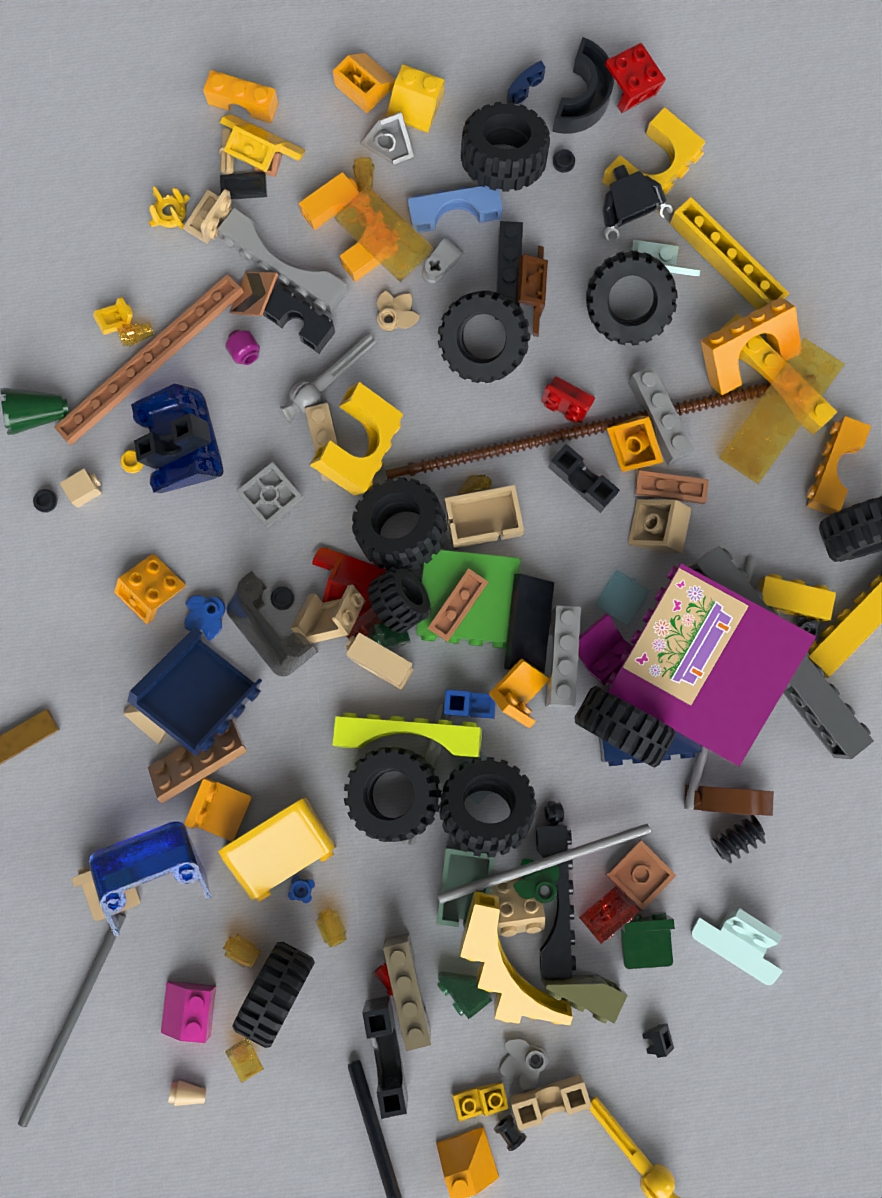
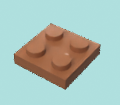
M639 840L606 874L642 911L677 876L642 840Z

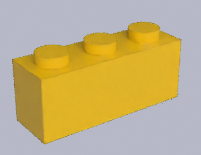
M768 574V576L759 579L758 590L763 595L762 600L776 612L796 617L805 616L809 620L815 619L821 623L831 620L836 592L828 591L829 587L823 585L811 587L805 585L806 582L792 579L790 582L782 580V576L776 574Z

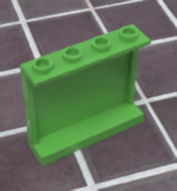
M440 550L437 555L433 554L431 556L433 560L427 564L424 562L422 584L428 593L431 603V613L428 618L417 624V636H421L423 641L435 642L436 638H440L428 630V627L469 568L487 580L488 584L448 642L445 641V643L459 644V640L469 641L468 645L483 646V643H492L493 648L506 649L514 574H519L520 558Z

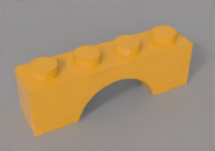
M844 416L838 422H834L830 430L832 438L830 443H826L822 455L825 457L814 473V476L817 477L815 484L811 485L807 492L806 498H809L806 506L828 515L841 510L848 489L839 480L837 474L838 461L843 454L856 453L864 447L871 425Z

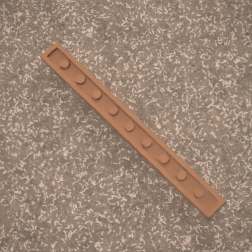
M228 274L224 276L55 425L56 431L70 445L74 444L244 293L242 288Z

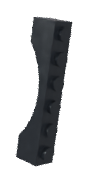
M536 825V850L543 858L568 850V845H572L571 830H567L566 825ZM572 859L557 864L560 875L555 883L557 887L556 916L546 941L539 949L540 975L542 979L572 978V971H576V957L571 955V945H575V931L570 929V920H574V905H570L569 895L574 893L573 880H569V870L573 869Z

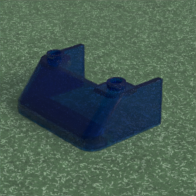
M178 821L167 823L94 852L89 859L90 871L100 907L114 936L120 935L118 912L126 905L124 891L171 872L176 881L181 884H190L199 880L206 899L211 898L207 875L186 826Z

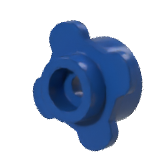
M299 876L293 877L291 880V891L288 893L289 899L309 903L312 900L311 891L315 887V882L312 879L303 880ZM302 887V888L304 889V891H303V892H300V891H299V888Z

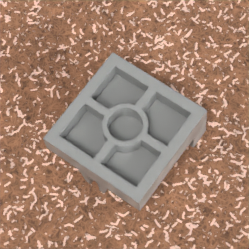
M273 462L236 491L267 529L279 519H284V515L290 514L291 509L303 500L301 494Z

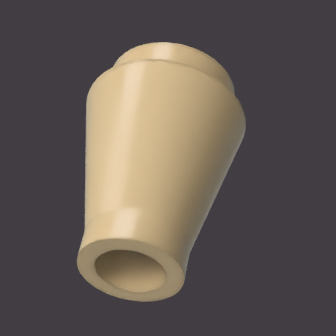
M178 1080V1082L172 1081L168 1103H174V1106L204 1104L206 1088L182 1080Z

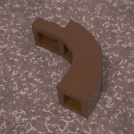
M685 784V800H686L687 792H688V789H689V785H686V784ZM699 786L698 791H695L694 810L773 816L774 791Z

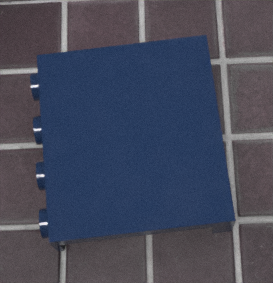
M197 628L190 631L129 691L127 701L195 756L202 750L208 751L215 742L213 738L218 733L222 735L231 724L229 721L233 717L238 718L246 708L244 705L249 700L253 702L261 692L259 687L262 679L259 678L254 683L200 640L202 632Z

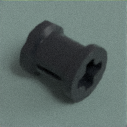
M512 1115L504 1117L494 1127L495 1133H499L507 1143L508 1151L517 1149L527 1138L525 1133H521L514 1124Z

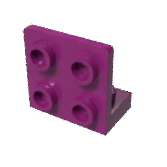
M606 613L579 635L578 657L587 671L603 686H606L612 672L618 673L622 665L618 664L624 651L630 652L633 646L623 639L611 616Z

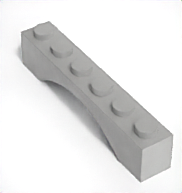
M235 208L232 209L219 226L220 240L225 246L230 249L232 247L237 249L239 254L247 261L251 259L255 261L263 272L277 273V280L282 285L293 287L294 291L301 298H309L319 310L323 312L326 310L332 314L348 293L346 283L328 271L300 270L278 260L261 243L253 221Z

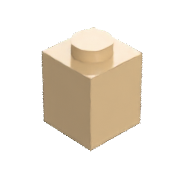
M85 469L60 482L70 502L78 508L102 494L98 487L101 485V482L96 474H90Z

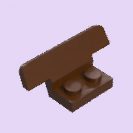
M539 245L537 257L525 254L519 257L516 302L534 306L533 337H539L540 317L546 300L548 260L544 259V247Z

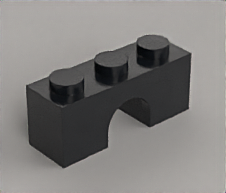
M277 286L271 293L263 312L264 317L282 329L292 319L302 320L304 326L298 333L300 340L317 353H321L335 334L333 321L327 315H319L309 303L298 301L290 290L286 288L282 290Z
M188 413L171 422L172 434L160 435L150 432L134 440L137 462L153 469H158L210 444L211 438L208 422Z
M565 444L550 461L548 468L601 513L616 497L620 489L605 476H597L592 473L583 463L584 458L569 445Z

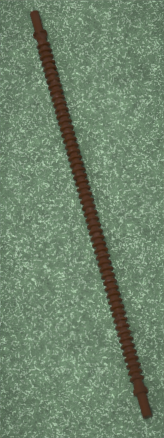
M814 374L802 376L809 384L816 382ZM768 381L767 385L761 383L760 386L755 384L754 388L752 386H748L747 389L742 387L741 391L735 389L734 392L731 390L724 395L716 393L713 396L710 394L709 398L703 396L702 399L697 397L696 401L690 399L689 402L684 400L683 404L677 402L673 406L677 414L682 416L683 412L685 414H689V411L695 413L696 409L701 412L702 408L708 410L709 407L714 409L715 405L721 407L722 404L727 406L728 402L734 404L735 401L740 403L741 399L743 401H747L748 398L753 400L754 396L760 398L761 395L766 397L767 394L773 395L774 392L776 394H779V392ZM645 409L643 413L641 411H638L637 414L632 412L630 416L627 413L624 417L618 415L617 419L612 416L611 420L605 418V421L599 419L598 423L592 421V424L586 422L585 426L579 424V427L573 425L572 429L566 427V430L560 428L558 432L556 430H553V433L547 431L545 435L543 433H540V436L534 434L532 438L530 436H527L526 439L520 437L519 441L517 439H514L513 442L507 440L505 444L501 441L500 445L494 443L492 447L488 444L487 448L481 446V449H477L475 447L474 451L468 449L467 452L462 450L460 454L457 452L454 455L448 453L447 457H444V455H441V458L435 456L434 460L428 458V461H424L422 459L420 463L410 462L406 466L385 470L386 477L390 479L409 474L414 476L422 471L424 473H427V470L433 472L435 468L437 470H440V467L446 469L448 465L450 467H453V464L459 466L461 462L463 464H466L467 461L473 463L474 459L479 462L480 458L486 460L488 456L492 459L493 455L499 457V454H503L505 456L506 452L512 454V451L518 453L520 449L525 451L526 448H529L531 450L533 446L536 448L539 445L545 447L546 443L552 445V442L558 444L559 440L565 442V439L571 441L572 437L578 439V436L584 438L586 434L588 436H591V433L597 435L599 431L603 434L604 430H607L610 426L639 415L649 416Z

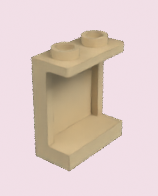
M354 585L347 586L342 599L323 603L316 593L307 596L290 629L304 645L349 635L365 600Z

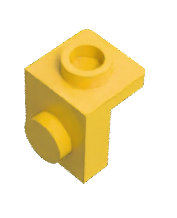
M123 297L117 298L115 305L95 310L93 317L101 332L105 335L129 328L133 313L129 304H126Z

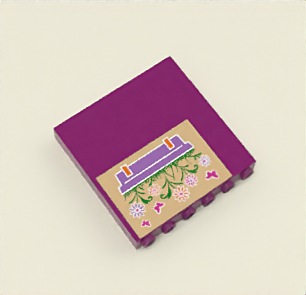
M682 563L678 567L673 565L666 577L670 580L667 587L663 588L661 586L654 600L658 601L654 610L650 608L647 610L642 619L646 624L642 631L636 630L630 641L634 644L630 652L624 651L618 664L622 665L618 673L612 672L606 683V685L610 686L608 692L740 767L816 636Z

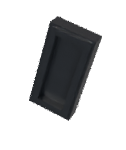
M266 173L220 175L221 193L224 189L230 191L231 199L267 197Z

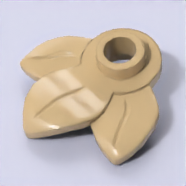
M384 291L377 300L379 310L377 323L381 329L385 331H392L397 327L407 329L414 326L420 319L419 314L411 311V294H402L393 298L389 292ZM390 317L393 321L386 323L384 320Z

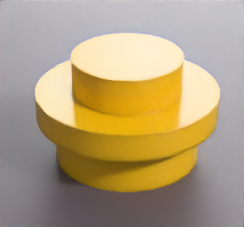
M128 450L121 456V467L128 473H137L144 466V464L137 462L135 450Z

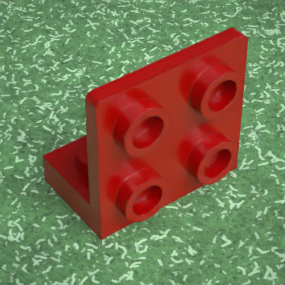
M642 43L608 59L605 63L623 91L621 94L622 98L617 105L621 113L656 96L666 81V78Z
M555 376L551 384H547L541 402L544 403L547 409L564 414L567 420L582 424L596 398Z

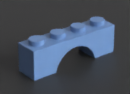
M486 185L473 188L460 187L455 191L449 192L442 190L425 196L418 194L407 199L413 234L434 231L439 218L446 212L456 209L471 213L479 223L502 219L503 208L499 189H496V191L490 190Z

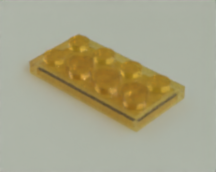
M368 185L335 215V220L399 282L405 279L433 252V247Z

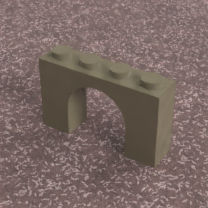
M410 934L386 938L383 950L405 1050L410 1051L430 1046L431 1028L426 1007H423L414 965L415 956Z

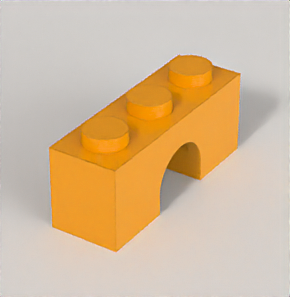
M210 70L203 89L208 105L230 111L231 105L237 104L245 108L251 118L271 124L279 104L275 89Z

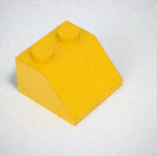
M402 64L393 86L387 116L401 112L405 125L429 133L445 94V80Z

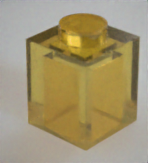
M247 1038L225 1051L241 1083L264 1070L253 1046Z

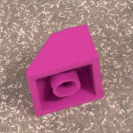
M167 981L161 1033L179 1041L206 1043L211 1037L216 986Z

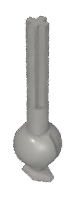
M369 333L365 335L313 382L301 381L292 387L289 394L290 402L280 407V414L287 422L291 423L294 415L298 412L306 414L305 408L320 405L322 400L320 393L376 344L372 335Z

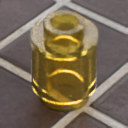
M327 908L318 913L319 917L315 922L324 943H327L329 947H334L347 940L345 935L347 931L338 910L332 911L331 908Z
M239 934L235 937L230 935L223 947L226 951L225 957L243 968L247 966L250 969L257 960L261 950L256 948V944Z

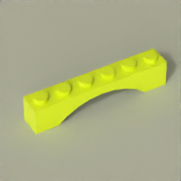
M343 713V717L335 716L332 744L335 747L362 749L370 742L385 736L415 734L437 741L456 757H480L482 729L477 727V723L462 722V726L452 725L453 721L438 720V724L428 723L429 719L414 718V722H405L404 717L390 716V720H381L380 715L367 714L366 718H357L355 713Z

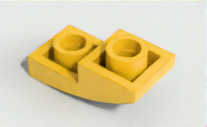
M502 1082L451 1094L456 1118L459 1122L481 1114L488 1116L509 1109Z

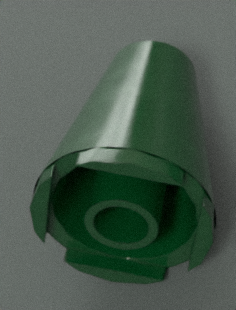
M1 388L0 390L1 395L6 394L1 404L5 427L8 428V435H15L65 418L64 413H69L67 399H62L61 394L13 388Z

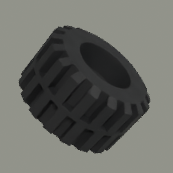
M394 566L369 584L368 597L377 617L390 630L404 633L429 617L431 603L428 593L418 577L405 567Z

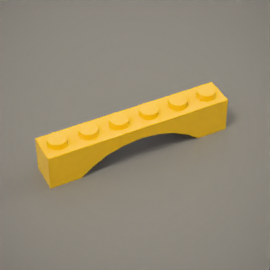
M736 314L721 329L742 318ZM760 335L750 339L742 348L739 359L749 364L772 384L786 401L795 418L812 435L837 413Z

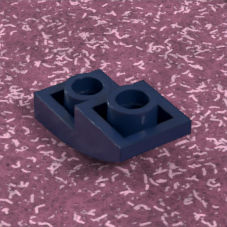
M542 60L527 68L515 79L508 89L506 103L513 102L519 104L528 97L529 87H535L544 80L546 67Z

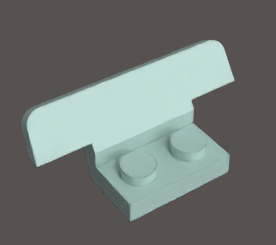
M633 240L631 250L651 254V256L659 259L667 267L671 275L700 276L701 270L698 268L676 265L679 246Z
M738 908L727 913L719 929L701 918L696 920L691 930L695 940L762 983L772 985L783 972V970L763 958L768 947L779 944L782 935L742 909Z

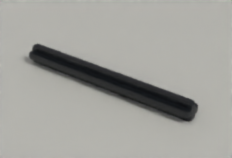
M352 1061L348 1064V1071L386 1197L402 1198L361 1061Z

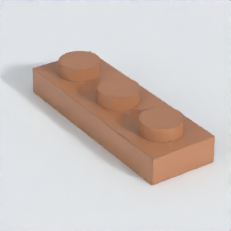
M639 470L637 472L635 495L705 504L709 479Z
M468 568L429 625L428 630L448 642L487 586L488 581Z

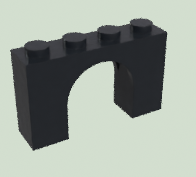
M390 996L366 1000L362 1014L367 1039L371 1038L378 1076L376 1093L381 1119L407 1114L408 1092Z

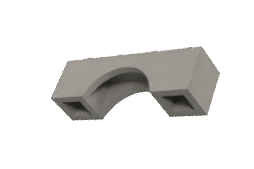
M651 366L633 374L628 384L637 403L646 409L653 422L658 446L666 464L669 465L688 457L694 448L655 367Z

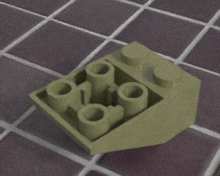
M572 975V978H541L548 995L557 1000H561L562 997L567 999L571 1007L581 1012L587 1009L593 1014V1018L604 1024L607 1021L615 1024L628 996L621 986L600 975Z

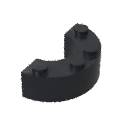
M582 37L575 58L573 73L579 75L586 82L587 91L578 97L561 98L553 124L552 132L572 134L592 127L602 118L609 105L614 86V77L605 65L609 57L599 45L585 37Z

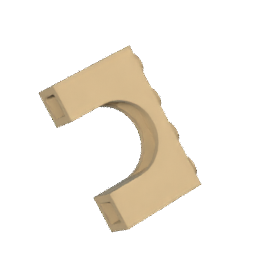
M358 633L357 637L352 636L345 647L348 651L346 655L353 663L401 691L414 671L411 668V662L361 633Z

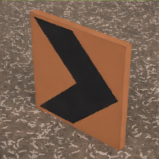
M246 271L240 284L244 293L233 302L229 313L262 316L278 274L274 272Z

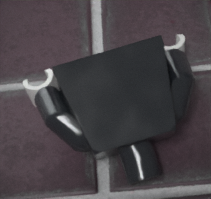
M625 165L618 166L612 171L616 181L610 184L609 191L605 194L602 209L604 224L607 227L604 235L608 241V234L611 231H615L616 238H619V231L614 227L615 225L620 227L656 211L659 217L664 218L662 210L665 207L668 213H672L673 208L665 203L667 199L659 182L648 175L644 176L641 171L629 175Z

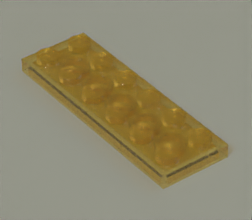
M804 338L719 459L759 484L844 367L845 363Z

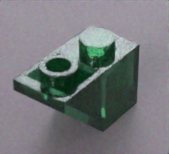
M383 623L374 625L376 630L372 632L374 641L388 650L411 643L407 631L397 633L390 630Z
M443 971L438 974V980L440 981L437 983L438 987L445 996L450 994L455 1001L452 1005L460 1016L465 1014L469 1020L492 1001L489 992L478 988L477 976Z

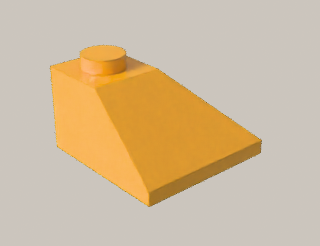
M484 1126L436 1142L450 1198H469L475 1196L499 1178Z

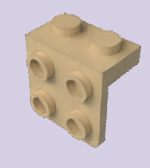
M224 189L221 195L217 196L210 190H207L183 226L184 230L207 245L211 239L215 240L219 234V226L232 211L230 191Z
M116 856L101 861V867L93 869L92 865L77 870L79 875L71 878L74 888L82 885L95 921L135 907L141 902L126 857L118 860Z
M522 876L491 886V895L499 896L500 903L497 924L498 936L511 937L516 935V933L522 932L534 934L545 929L543 903L538 902L535 898L525 899L521 897L513 887L515 882L523 879Z

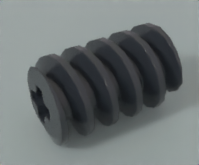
M754 815L750 816L751 821L747 818L743 819V826L739 823L734 824V831L727 828L725 830L726 836L722 833L717 834L718 841L710 838L711 844L720 858L725 859L731 864L732 854L739 859L741 858L739 850L742 849L746 854L749 853L747 845L750 844L753 848L757 849L756 840L763 844L766 843L764 829Z

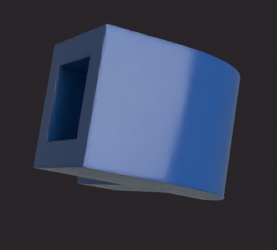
M446 690L444 715L495 719L496 703L489 694Z

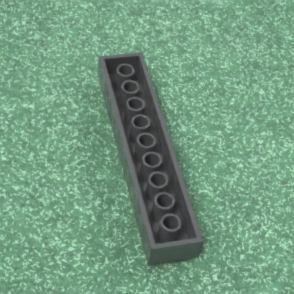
M718 546L689 566V568L778 615L771 606L765 604L762 600V593L756 587L750 585L747 581V574L741 568L735 566L731 561L733 560L731 554L725 548L722 549ZM807 651L783 694L834 758L853 759L874 742L870 736L871 732L864 723L856 719L853 708L841 700L838 689L825 680L823 670L817 664H813L810 661Z

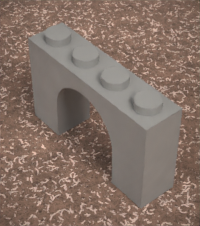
M556 605L551 611L549 636H553V656L550 680L546 685L545 707L571 708L576 705L581 607Z

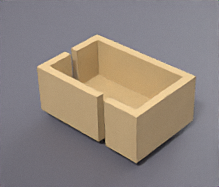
M515 485L445 498L444 504L448 524H450L449 530L453 549L495 542L498 536H501V540L523 536L524 527Z

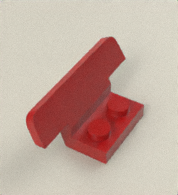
M325 547L320 548L314 556L312 564L332 571L327 581L322 602L326 603L342 599L347 586L354 585L365 600L359 616L367 618L371 607L368 597L369 584L385 573L386 569H380L373 564Z

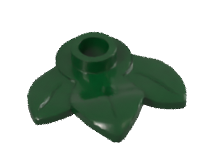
M524 858L522 859L520 866L533 862L534 860ZM558 865L522 876L523 879L513 884L514 889L525 899L535 898L540 903L553 901L557 895L555 883L560 875ZM542 886L549 888L548 893L545 895L540 893Z

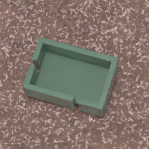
M446 846L440 893L486 878V875L487 877L492 876L495 857H487V853H481V857L474 856V851L470 849L464 852L460 848ZM491 887L477 892L491 894ZM474 893L441 904L439 902L436 924L459 927V919H463V927H465Z

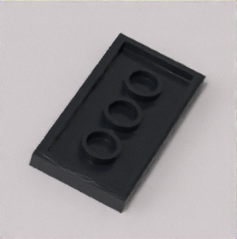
M521 573L514 574L504 661L505 670H511L515 664L523 659L545 674L555 582Z

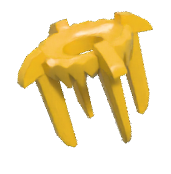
M152 186V194L157 201L154 206L151 204L149 207L152 220L148 222L151 227L161 225L168 228L178 226L181 230L184 229L182 222L186 217L185 205L189 201V196L187 194L182 196L177 188H173L172 191L175 196L166 195L162 197L157 188ZM168 205H172L175 207L174 210L170 206V210L172 213V215L166 216L163 214V209Z

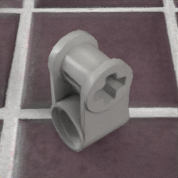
M446 237L438 244L425 262L422 275L428 283L434 284L439 282L463 254Z

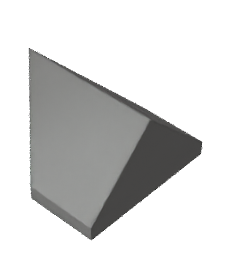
M401 112L379 119L360 143L393 165L414 157Z

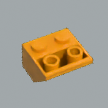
M366 53L348 55L333 70L335 86L367 114L393 89L396 80Z

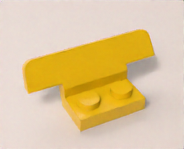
M226 115L220 121L221 124L233 129L224 152L264 172H267L275 152H281L298 161L304 157L305 150L237 116Z

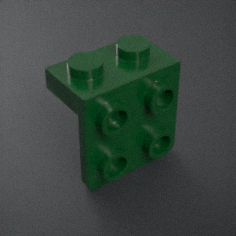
M666 912L651 913L650 917H642V914H629L627 918L620 919L625 968L642 969L672 966L671 930L675 929L672 917L666 915Z

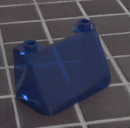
M174 383L131 404L134 421L138 425L148 428L149 432L156 434H172L171 422L188 413L207 421L209 426L210 444L160 467L159 470L153 471L150 474V485L153 493L161 494L214 480L223 475V464L207 403L199 390Z

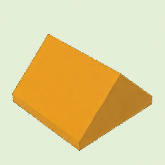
M639 415L607 428L621 472L663 462L649 416Z

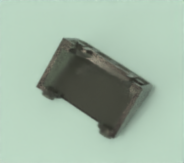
M250 571L238 582L227 604V614L269 668L278 676H288L318 653V650L300 633H291L284 639L278 636L258 611L265 605L262 595L267 587L253 571Z

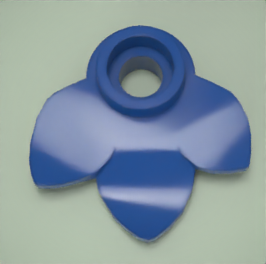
M201 595L190 597L185 602L188 609L191 610L185 618V629L188 631H192L194 628H197L199 631L203 630L208 641L214 639L222 629L221 618L225 613L224 602L218 597L205 598ZM211 605H214V606H215V612H214V613H212V612L210 611V606H211Z

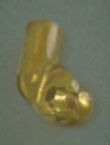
M484 474L471 475L457 493L463 495L469 494L473 490L488 489L492 485V480Z

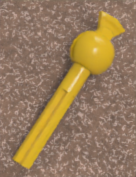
M592 1097L590 1100L592 1108L588 1109L641 1174L640 1188L647 1198H681L674 1193L675 1179L671 1171L661 1164L652 1165L598 1097Z

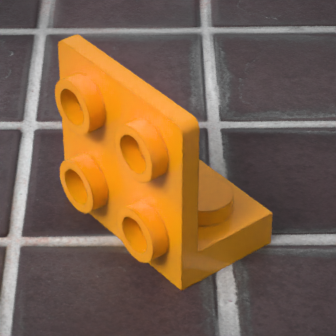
M151 554L118 578L114 593L146 624H149L154 620L158 608L185 588V583L155 554Z
M521 659L488 694L502 712L530 728L536 721L530 715L532 710L526 704L549 681V678L534 666Z
M203 778L183 825L192 829L198 827L232 842L236 838L252 796L210 778Z

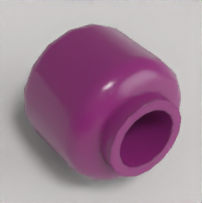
M234 330L229 334L225 344L226 350L236 364L250 365L259 357L260 346L250 331Z

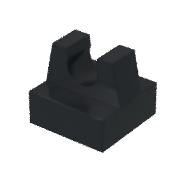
M659 1024L657 1027L646 1030L642 1034L643 1039H651L653 1041V1045L646 1049L647 1054L656 1055L657 1058L667 1057L674 1049L668 1024Z

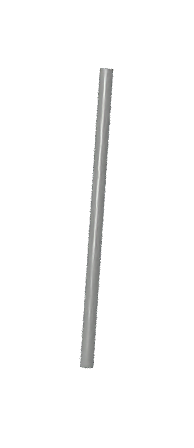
M644 824L438 893L437 896L441 904L474 893V891H479L651 833L648 824Z

